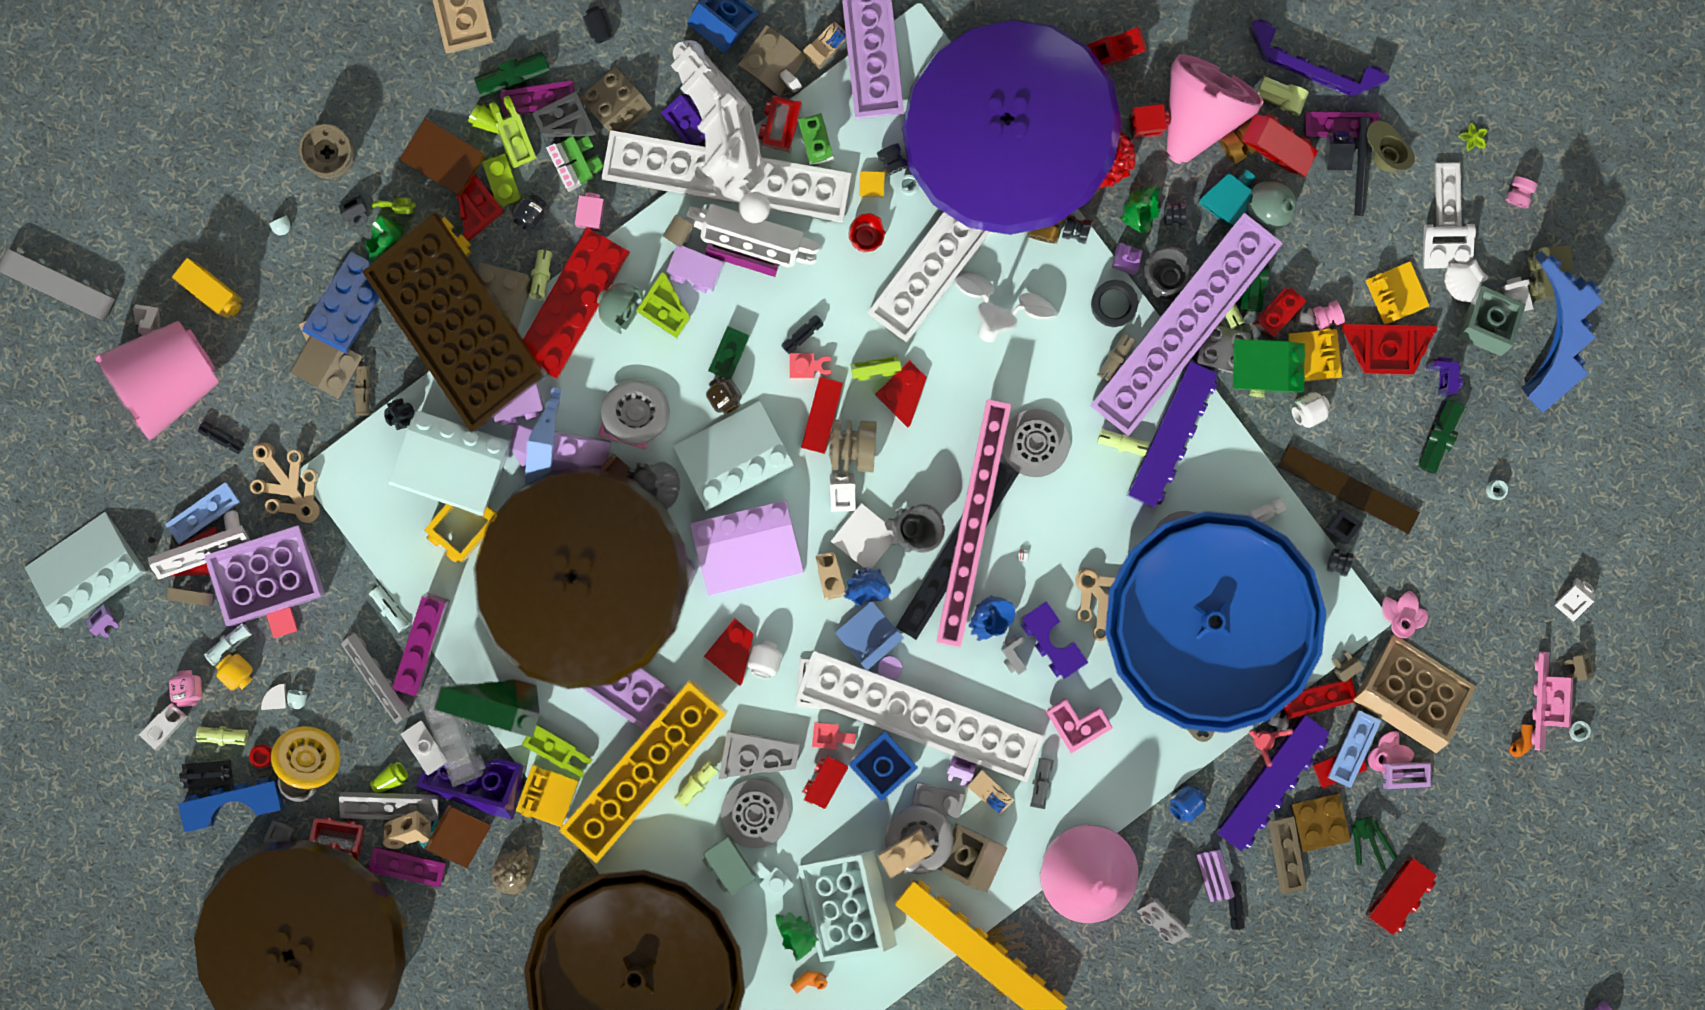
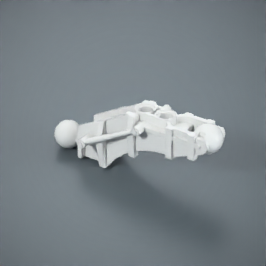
M685 40L679 42L673 48L675 61L671 67L679 72L683 85L681 90L691 96L702 118V122L698 125V129L705 133L706 154L702 171L711 177L722 190L721 193L724 196L740 202L739 211L746 221L751 223L762 222L770 213V202L764 194L751 192L765 177L759 149V139L756 135L752 116L753 109L731 81L705 55L703 47L697 41Z

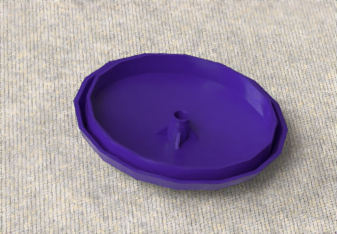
M1008 19L970 28L932 55L910 88L902 125V134L909 171L932 205L968 228L1013 235L1053 226L1090 201L1114 165L1122 121L1114 82L1090 47L1054 25ZM1007 120H1014V122L1011 121V125L1006 126L1005 122Z

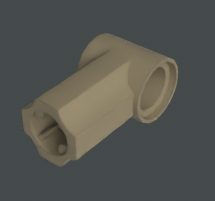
M675 215L662 236L681 247L690 241V232L694 226L680 216Z

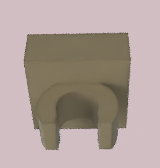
M1343 650L1344 662L1339 663L1335 657L1331 660L1333 665L1336 666L1332 671L1338 679L1345 682L1363 670L1364 667L1358 659Z
M1590 652L1576 655L1573 659L1564 662L1565 665L1572 664L1575 667V672L1567 674V678L1577 677L1578 681L1594 677Z

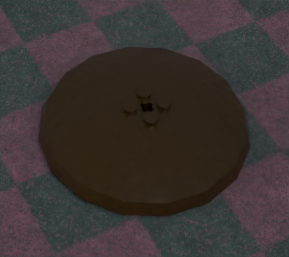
M594 467L551 471L513 492L486 525L473 567L477 612L495 648L528 677L565 689L609 686L649 665L675 633L689 590L685 544L666 507L633 479ZM574 574H579V579L573 580Z
M308 839L265 843L230 862L204 895L193 935L198 979L215 1010H390L395 1003L406 964L401 918L382 882L349 853Z
M647 870L600 874L563 894L536 927L524 968L529 1010H740L745 994L741 950L720 910L686 882ZM634 973L639 974L641 976V978L637 980H634L632 977Z

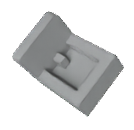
M1015 635L1003 643L1005 647L1001 649L1007 658L1003 662L1011 673L1016 671L1018 675L1027 670L1013 650L1025 641L1022 636L1019 638Z

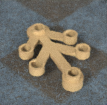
M267 442L258 443L253 449L254 458L259 462H264L280 484L266 483L262 479L254 480L250 484L252 493L262 494L265 492L290 496L295 504L281 503L278 499H270L265 503L266 511L270 514L278 512L296 514L297 518L304 523L315 521L320 513L319 505L314 501L315 483L319 478L318 472L314 469H308L302 473V480L306 483L303 497L298 490L300 466L304 459L303 453L296 449L291 450L287 454V460L290 463L288 477L273 458L275 454L274 447ZM261 448L265 450L264 457H261L259 455V450ZM293 453H297L299 456L297 462L292 459ZM308 472H311L314 476L312 481L307 479ZM257 482L262 485L261 491H257L255 488ZM271 502L276 503L277 508L275 511L270 508ZM305 506L310 509L309 515H305L303 512Z
M1084 568L1077 573L1075 578L1077 587L1082 591L1081 605L1077 612V618L1081 622L1091 620L1090 601L1091 594H1093L1098 600L1096 628L1093 630V637L1098 641H1103L1106 639V635L1103 638H1098L1096 631L1103 629L1105 632L1109 595L1105 594L1100 586L1111 587L1115 578L1101 577L1094 569ZM1086 575L1092 578L1090 585H1085L1083 582V578ZM1083 610L1089 612V617L1085 620L1080 617V613Z

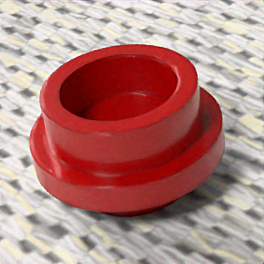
M266 744L254 746L249 754L252 765L257 768L270 766L272 764V748Z

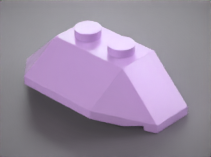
M514 423L510 449L526 472L527 443L534 427ZM555 431L552 471L588 467L600 469L608 460L611 441Z

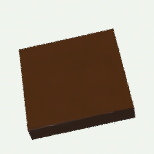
M448 805L425 848L434 854L468 868L491 825L454 806Z

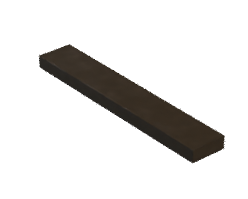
M1288 445L1278 465L1282 470L1406 534L1410 533L1420 512L1291 445Z

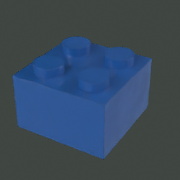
M885 730L848 763L851 769L881 801L888 797L918 769L913 760Z

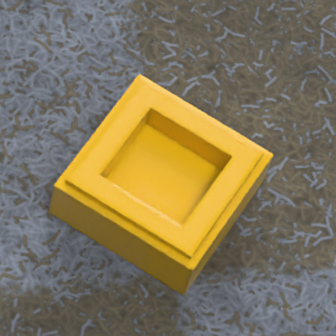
M860 171V197H884V172Z

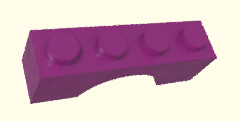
M428 592L421 596L392 689L415 697L421 692L428 672L430 654L437 634L444 622L450 603L449 599Z

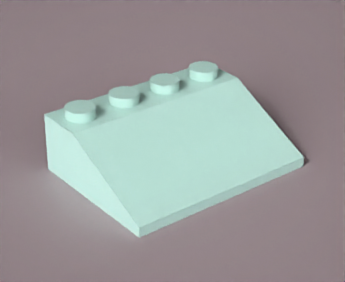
M760 401L673 446L706 511L794 466Z
M416 410L404 438L389 484L483 516L508 458L510 441L480 431L471 432L468 427Z
M106 512L24 567L46 610L59 628H67L147 572Z
M875 849L798 866L811 925L815 928L814 935L819 938L816 941L820 962L881 953L897 946Z

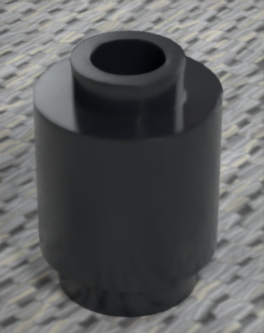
M595 6L585 11L586 15L583 17L591 39H594L596 44L614 37L612 33L614 29L605 8L600 9L599 6Z

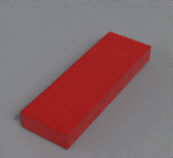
M819 377L801 445L802 449L825 454L843 385L842 382Z
M1352 678L1345 682L1338 680L1303 689L1300 695L1284 707L1287 719L1354 703L1356 694Z

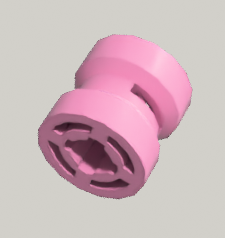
M1515 176L1512 182L1513 189L1507 194L1505 200L1521 208H1529L1531 194L1536 191L1538 185L1529 179Z
M1337 300L1329 302L1327 307L1318 306L1313 308L1315 321L1320 331L1328 329L1332 323L1339 325L1345 322L1342 309Z

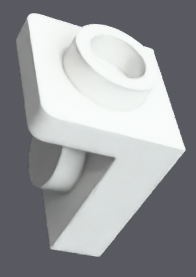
M1521 277L1506 280L1507 285L1501 287L1502 294L1526 304L1524 311L1532 310L1533 305L1527 286L1530 284L1529 279L1522 281Z
M143 305L134 306L135 323L139 325V334L143 336L160 328L159 308Z
M837 472L834 475H830L831 512L856 511L854 474Z
M1576 578L1573 581L1572 587L1555 602V606L1574 622L1594 602V589L1588 582H1581Z

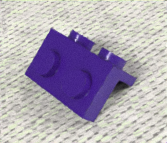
M1438 357V359H1433V362L1426 364L1427 370L1440 371L1438 395H1452L1458 393V389L1462 387L1463 377L1462 374H1459L1460 363H1454L1453 358Z

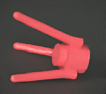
M1292 729L1274 731L1272 733L1263 730L1257 733L1254 730L1249 731V734L1253 737L1254 745L1261 750V755H1263L1265 763L1269 767L1272 763L1267 750L1273 747L1274 738L1293 733Z

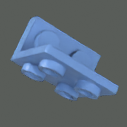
M869 602L836 631V635L866 670L870 669L904 639L873 602Z

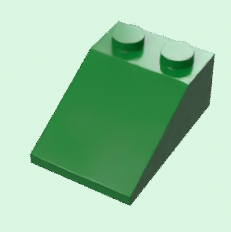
M1234 339L1233 389L1272 393L1304 392L1305 343Z

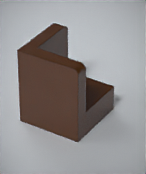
M612 454L600 469L628 478L629 475L626 473L631 468L615 454Z

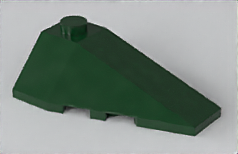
M515 679L441 686L434 710L529 737H533L540 715L537 685Z

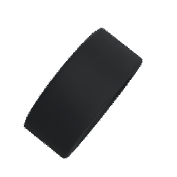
M1116 279L1106 281L1092 295V313L1097 321L1105 326H1123L1131 321L1137 312L1139 304L1137 293L1125 281ZM1108 290H1121L1128 297L1129 307L1123 316L1118 318L1108 317L1101 310V297Z

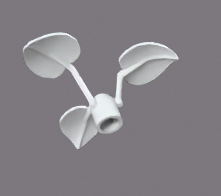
M960 272L954 279L956 286L964 294L974 298L983 297L984 302L978 307L982 324L977 334L986 342H995L1000 331L1013 329L1017 324V319L1014 315L1019 310L1024 309L1028 316L1037 319L1055 318L1059 314L1050 302L1033 293L1020 295L1019 302L1021 304H1018L1010 312L989 302L988 295L993 294L994 287L983 276L971 272Z

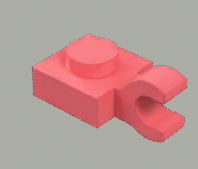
M814 722L812 747L837 750V743L855 744L856 734L839 732V725Z

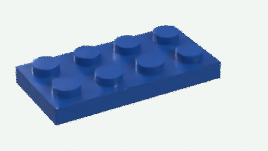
M350 251L303 325L302 332L344 353L348 352L380 300L362 273L370 265L369 260Z

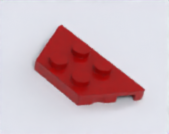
M1342 324V331L1363 374L1414 375L1422 356H1424L1433 335L1437 331V326Z

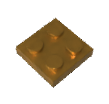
M1340 793L1291 804L1302 852L1351 842Z

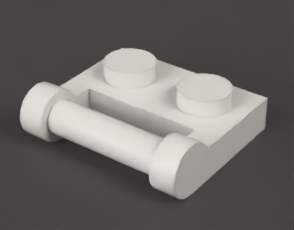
M1433 224L1424 225L1423 268H1447L1450 263L1470 264L1474 257L1475 224L1456 227H1433ZM1465 236V242H1433V237Z

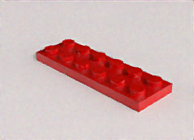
M588 227L523 338L545 372L556 379L561 375L599 308V303H597L599 294L603 290L607 291L612 286L631 253Z

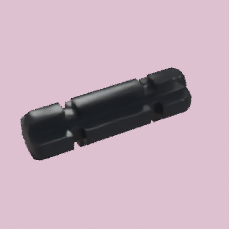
M814 315L808 320V324L805 323L791 335L792 338L786 339L781 346L786 353L790 354L795 351L797 345L803 344L814 334L815 330L818 331L824 325L819 316Z
M203 421L198 428V433L205 437L209 436V439L225 448L229 447V450L237 454L244 448L245 443L236 438L233 439L232 435L217 427L213 428V425Z
M1232 881L1230 883L1235 897L1228 899L1230 916H1232V919H1230L1231 928L1233 930H1242L1245 928V922L1242 918L1244 912L1242 896L1240 895V892H1242L1241 883L1239 881Z

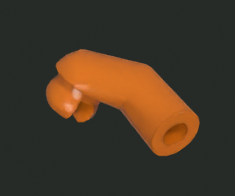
M1521 724V737L1509 747V753L1512 756L1521 757L1532 749L1533 725Z
M807 970L795 979L790 986L798 994L806 986L817 987L818 990L826 988L828 983L827 977L823 973Z

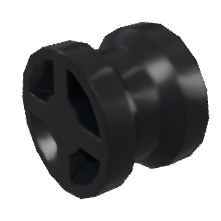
M1165 201V226H1170L1172 223L1186 225V202L1180 201L1173 204L1171 201Z
M1333 548L1326 570L1331 573L1336 571L1341 576L1347 577L1354 555L1349 552L1344 554L1339 549Z

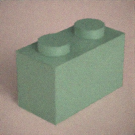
M729 836L703 853L706 857L703 859L705 866L710 872L715 871L719 877L716 882L723 892L728 891L732 895L756 878Z

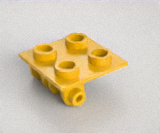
M1411 261L1365 280L1384 325L1429 307Z
M1337 329L1288 334L1289 342L1305 343V381L1342 378Z
M532 765L516 811L522 813L521 815L533 817L562 828L578 781Z

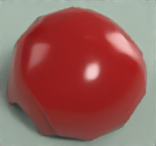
M872 213L859 215L852 221L848 230L852 246L863 253L874 252L879 248L886 234L881 218Z

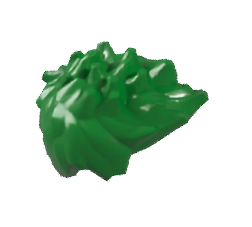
M1156 184L1153 187L1147 185L1145 189L1140 188L1139 191L1134 190L1133 193H1130L1128 199L1123 204V215L1120 219L1124 220L1126 225H1130L1131 228L1139 233L1149 232L1151 230V222L1154 218H1158L1160 213L1158 197L1161 188H1157Z
M379 216V219L376 218V222L372 223L371 231L373 235L370 239L366 240L365 246L369 251L370 264L401 240V235L404 232L402 226H398L395 222L383 216Z
M788 912L786 916L775 915L777 927L783 938L782 945L784 949L793 951L796 961H799L812 948L816 947V941L819 938L814 935L815 928L811 927L810 921L804 922L802 916L796 918L791 912Z

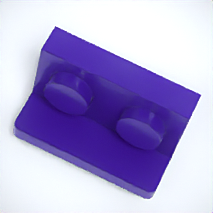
M681 94L661 112L685 144L699 146L706 140L705 133L698 129V125L702 122L701 115L689 94Z

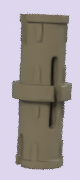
M1122 333L1113 351H1109L1107 354L1108 359L1099 373H1097V376L1102 379L1106 372L1109 371L1104 378V381L1108 383L1120 365L1125 363L1126 355L1136 343L1130 337L1124 346L1128 339V335Z
M357 366L355 369V388H352V393L355 394L354 416H370L369 407L372 389L370 388L371 367Z

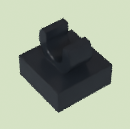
M361 195L338 205L344 222L349 220L352 227H356L354 220L356 216H362L365 222L368 221L366 206Z

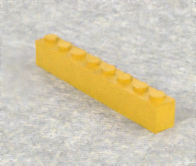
M912 879L894 903L899 909L1022 1009L1065 1010L1067 1008L1064 1002L1065 997L1054 988L1051 992L1044 986L1047 982L1036 973L1033 976L1025 970L1027 966L1018 958L1012 960L1006 955L1008 950L1000 943L996 942L994 945L987 940L989 935L978 926L976 929L968 924L969 918L960 911L955 914L948 908L951 904L940 895L937 898L930 893L931 888L922 880H919L917 883Z

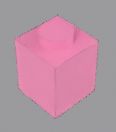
M586 193L585 196L579 195L575 219L576 227L586 229L588 227L601 231L605 201L600 199L599 194Z

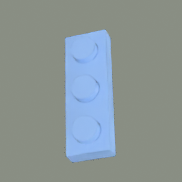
M225 482L165 525L178 544L181 545L223 516L225 512L236 507L241 501L230 485Z
M1360 710L1357 711L1327 778L1348 788L1352 787L1381 720Z

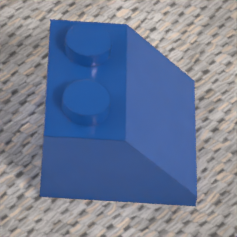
M701 0L687 21V24L710 41L716 48L726 53L736 44L759 15V12L744 0Z

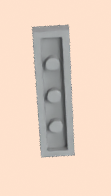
M355 633L347 637L341 643L342 647L397 725L410 715L407 703L402 698H399L394 689H392V681L389 678H385L381 672L379 662L370 656L363 639L358 638Z
M340 792V818L394 820L418 811L430 821H438L439 795Z

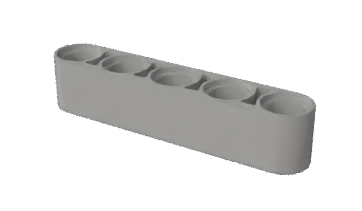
M8 248L0 261L1 273L100 320H106L115 301L112 297L83 285Z

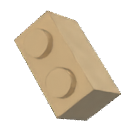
M921 828L879 852L878 858L890 878L932 854L933 848Z

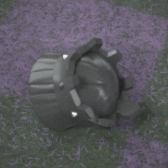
M1164 246L1157 248L1151 252L1145 261V282L1149 284L1153 290L1152 294L1156 297L1162 295L1167 296L1169 300L1175 299L1176 295L1180 294L1188 284L1190 276H1192L1187 264L1188 257L1178 247Z
M659 462L654 465L636 463L637 468L627 471L626 474L631 476L630 479L636 481L662 503L666 509L675 503L680 491V480L673 466L666 462Z
M920 504L906 509L900 508L896 511L898 514L895 519L889 518L885 522L886 529L893 531L894 538L891 539L893 544H899L904 548V552L908 553L914 550L921 553L932 551L940 545L945 534L944 520L941 514L929 504Z

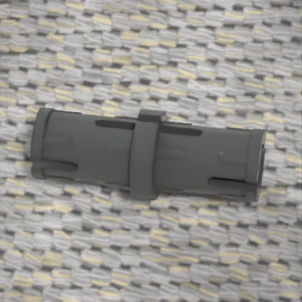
M1038 758L1036 777L1032 781L1034 788L1030 807L1045 809L1048 790L1052 786L1050 779L1054 760Z

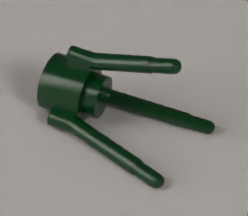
M1373 816L1354 821L1355 828L1351 830L1354 835L1357 865L1360 866L1362 864L1361 836L1362 840L1369 838L1381 871L1385 873L1387 870L1374 838L1376 833L1392 859L1396 860L1397 856L1381 831L1378 821H1374Z

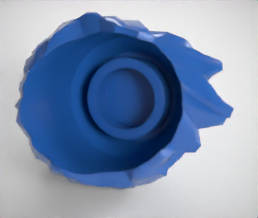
M866 567L865 571L858 570V574L855 572L852 578L847 581L848 588L844 591V598L853 601L857 606H862L864 601H882L885 597L889 596V593L891 594V588L885 577L881 574L880 569L871 570Z
M992 595L982 600L981 603L976 605L974 615L969 624V628H973L971 635H978L977 641H981L1006 633L1007 628L1013 623L1016 615L1013 603L1001 597H993Z

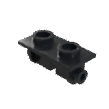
M231 760L182 764V772L179 773L180 782H183L184 789L233 785Z

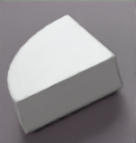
M785 69L779 74V77L791 92L795 93L802 87L797 78Z
M286 684L277 685L266 693L262 701L261 710L287 708Z

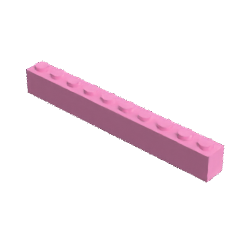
M988 399L986 401L936 639L937 643L961 647L1011 404Z

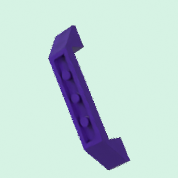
M1259 19L1258 21L1254 20L1250 25L1249 29L1262 60L1348 96H1357L1381 86L1389 80L1390 76L1385 74L1384 69L1377 66H1371V68L1367 66L1363 70L1359 83H1355V79L1351 76L1344 74L1338 76L1333 74V70L1323 65L1317 67L1309 64L1310 60L1302 56L1292 57L1287 55L1285 49L1277 46L1271 48L1270 44L1277 30L1272 27V23Z

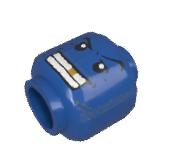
M1183 786L1170 798V812L1181 822L1183 820L1186 822L1193 821L1206 809L1204 801L1206 796L1204 792L1198 787Z

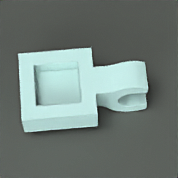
M759 859L752 866V869L763 878L759 886L776 902L794 885L776 866L770 871Z

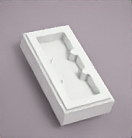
M422 721L401 733V736L427 775L448 763V760Z

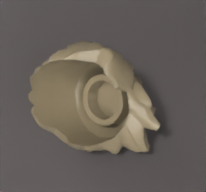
M521 847L518 852L513 849L511 852L501 854L491 869L492 882L500 892L510 895H516L526 890L532 878L534 855L528 856L526 847Z

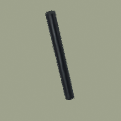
M1360 117L1354 216H1364L1368 157L1367 129L1370 126V118Z

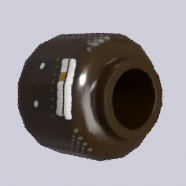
M717 377L708 384L710 388L706 392V398L716 412H723L726 415L741 405L742 394L732 379Z

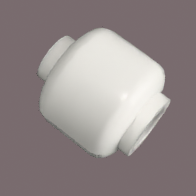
M1310 392L1294 402L1292 415L1297 424L1310 428L1328 418L1330 404L1325 396H1321L1317 392Z
M764 641L763 644L753 646L747 663L751 669V674L763 679H769L770 676H775L778 673L783 658L782 653L777 649L778 645Z

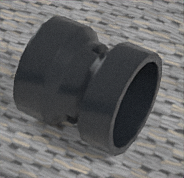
M899 143L890 145L876 153L880 161H885L883 163V170L886 176L895 174L908 167L906 159L899 156L902 151Z
M1068 215L1062 238L1067 240L1073 238L1078 243L1086 244L1092 221L1087 219L1081 221L1073 215ZM1076 223H1077L1078 225H1077V228H1076V232H1075V235H1073L1074 229H1075V226H1076Z

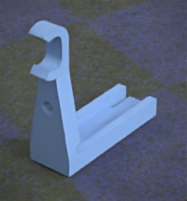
M551 387L550 400L547 401L546 409L529 435L525 485L552 471L555 416L560 403L561 389Z

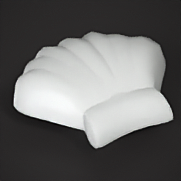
M1475 259L1470 264L1450 263L1446 269L1444 283L1454 298L1471 303L1482 282H1485L1489 277L1482 271Z

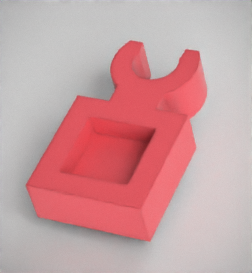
M790 353V378H814V371H819L822 375H830L831 370L822 369V363L825 361L830 362L831 357L824 356L819 360H814V353Z

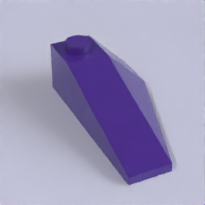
M492 759L490 762H478L476 760L463 764L449 762L429 775L423 770L416 787L485 813L513 820L522 794L523 765L503 759Z

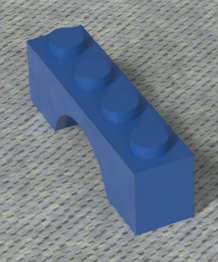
M270 776L256 780L257 785L249 787L247 782L233 785V790L224 792L223 788L208 791L209 796L200 798L199 794L184 797L185 802L178 804L184 832L213 826L218 810L227 802L236 801L244 803L256 815L284 809L282 793L278 786L279 780L272 781Z

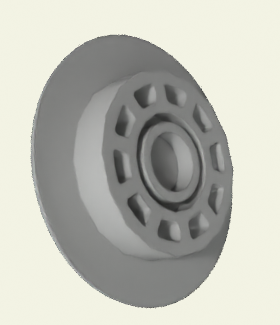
M627 380L615 385L608 391L601 405V418L609 433L623 442L632 444L645 443L655 439L667 426L670 416L669 403L663 392L655 385L643 380Z
M1042 409L1025 410L1015 415L1008 422L1002 452L1008 464L1018 473L1028 477L1047 476L1059 469L1065 462L1070 448L1069 433L1064 423L1053 413ZM1034 424H1040L1041 427L1035 428ZM1029 425L1031 429L1025 431L1023 428ZM1047 427L1051 432L1047 433L1044 428ZM1019 433L1023 434L1022 439H1017ZM1050 436H1054L1055 443L1051 442ZM1017 443H1021V450H1018ZM1051 446L1054 447L1052 453L1049 452ZM1023 452L1028 455L1027 459L1021 455ZM1046 454L1048 458L1042 461L1041 457ZM1031 458H1037L1038 462H1031Z
M752 779L737 784L728 792L722 804L721 820L725 831L732 840L744 847L763 848L773 844L784 834L789 823L790 810L786 797L778 787L764 780ZM753 795H760V799H754ZM749 796L750 800L745 803L743 799ZM766 798L770 801V803H764L763 799ZM738 804L742 805L741 811L737 810ZM772 806L774 808V813H770L769 808ZM736 815H740L741 821H737ZM769 818H774L772 824L768 823ZM744 824L747 830H744L741 825ZM766 826L768 829L762 832L761 828ZM756 829L757 833H751L750 830Z
M915 805L904 808L891 819L885 833V846L888 848L898 842L900 838H904L921 828L930 845H936L937 847L932 854L904 871L913 874H926L935 871L947 861L953 849L954 836L949 821L942 813L929 806ZM916 821L915 825H909V823ZM919 821H925L927 823L924 825L920 824ZM932 825L935 830L932 831L929 826ZM904 827L908 829L906 833H901ZM936 834L939 837L938 841L934 840V835Z

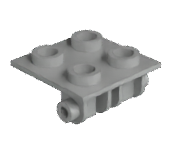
M1217 325L1199 348V354H1197L1195 363L1202 367L1214 368V371L1218 369L1222 373L1224 371L1233 373L1234 339L1251 340L1252 333Z
M1150 896L1145 901V906L1137 910L1141 914L1143 922L1156 928L1159 931V936L1168 943L1174 944L1191 936V933L1185 928V924L1177 917H1174L1173 913L1170 914L1168 912L1169 909H1165V906L1157 898L1153 899Z

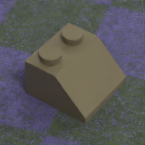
M766 25L738 66L739 70L780 97L787 86L779 77V74L786 69L795 76L807 57L785 37Z
M310 336L290 372L339 399L362 356L351 349L344 353Z
M956 823L953 830L954 843L952 852L947 861L938 870L970 887L988 893L1008 847Z

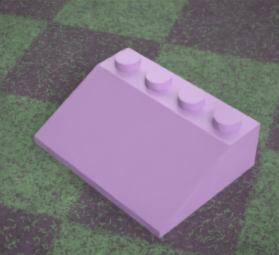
M786 500L690 524L708 596L804 573Z
M299 525L204 556L226 626H234L326 596L318 570Z

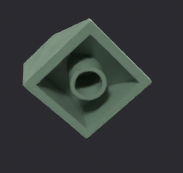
M1481 285L1463 317L1457 338L1502 356L1514 345L1526 304Z

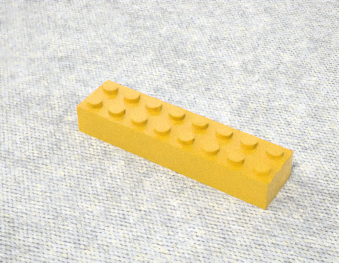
M690 679L559 831L597 863L724 718L728 710Z

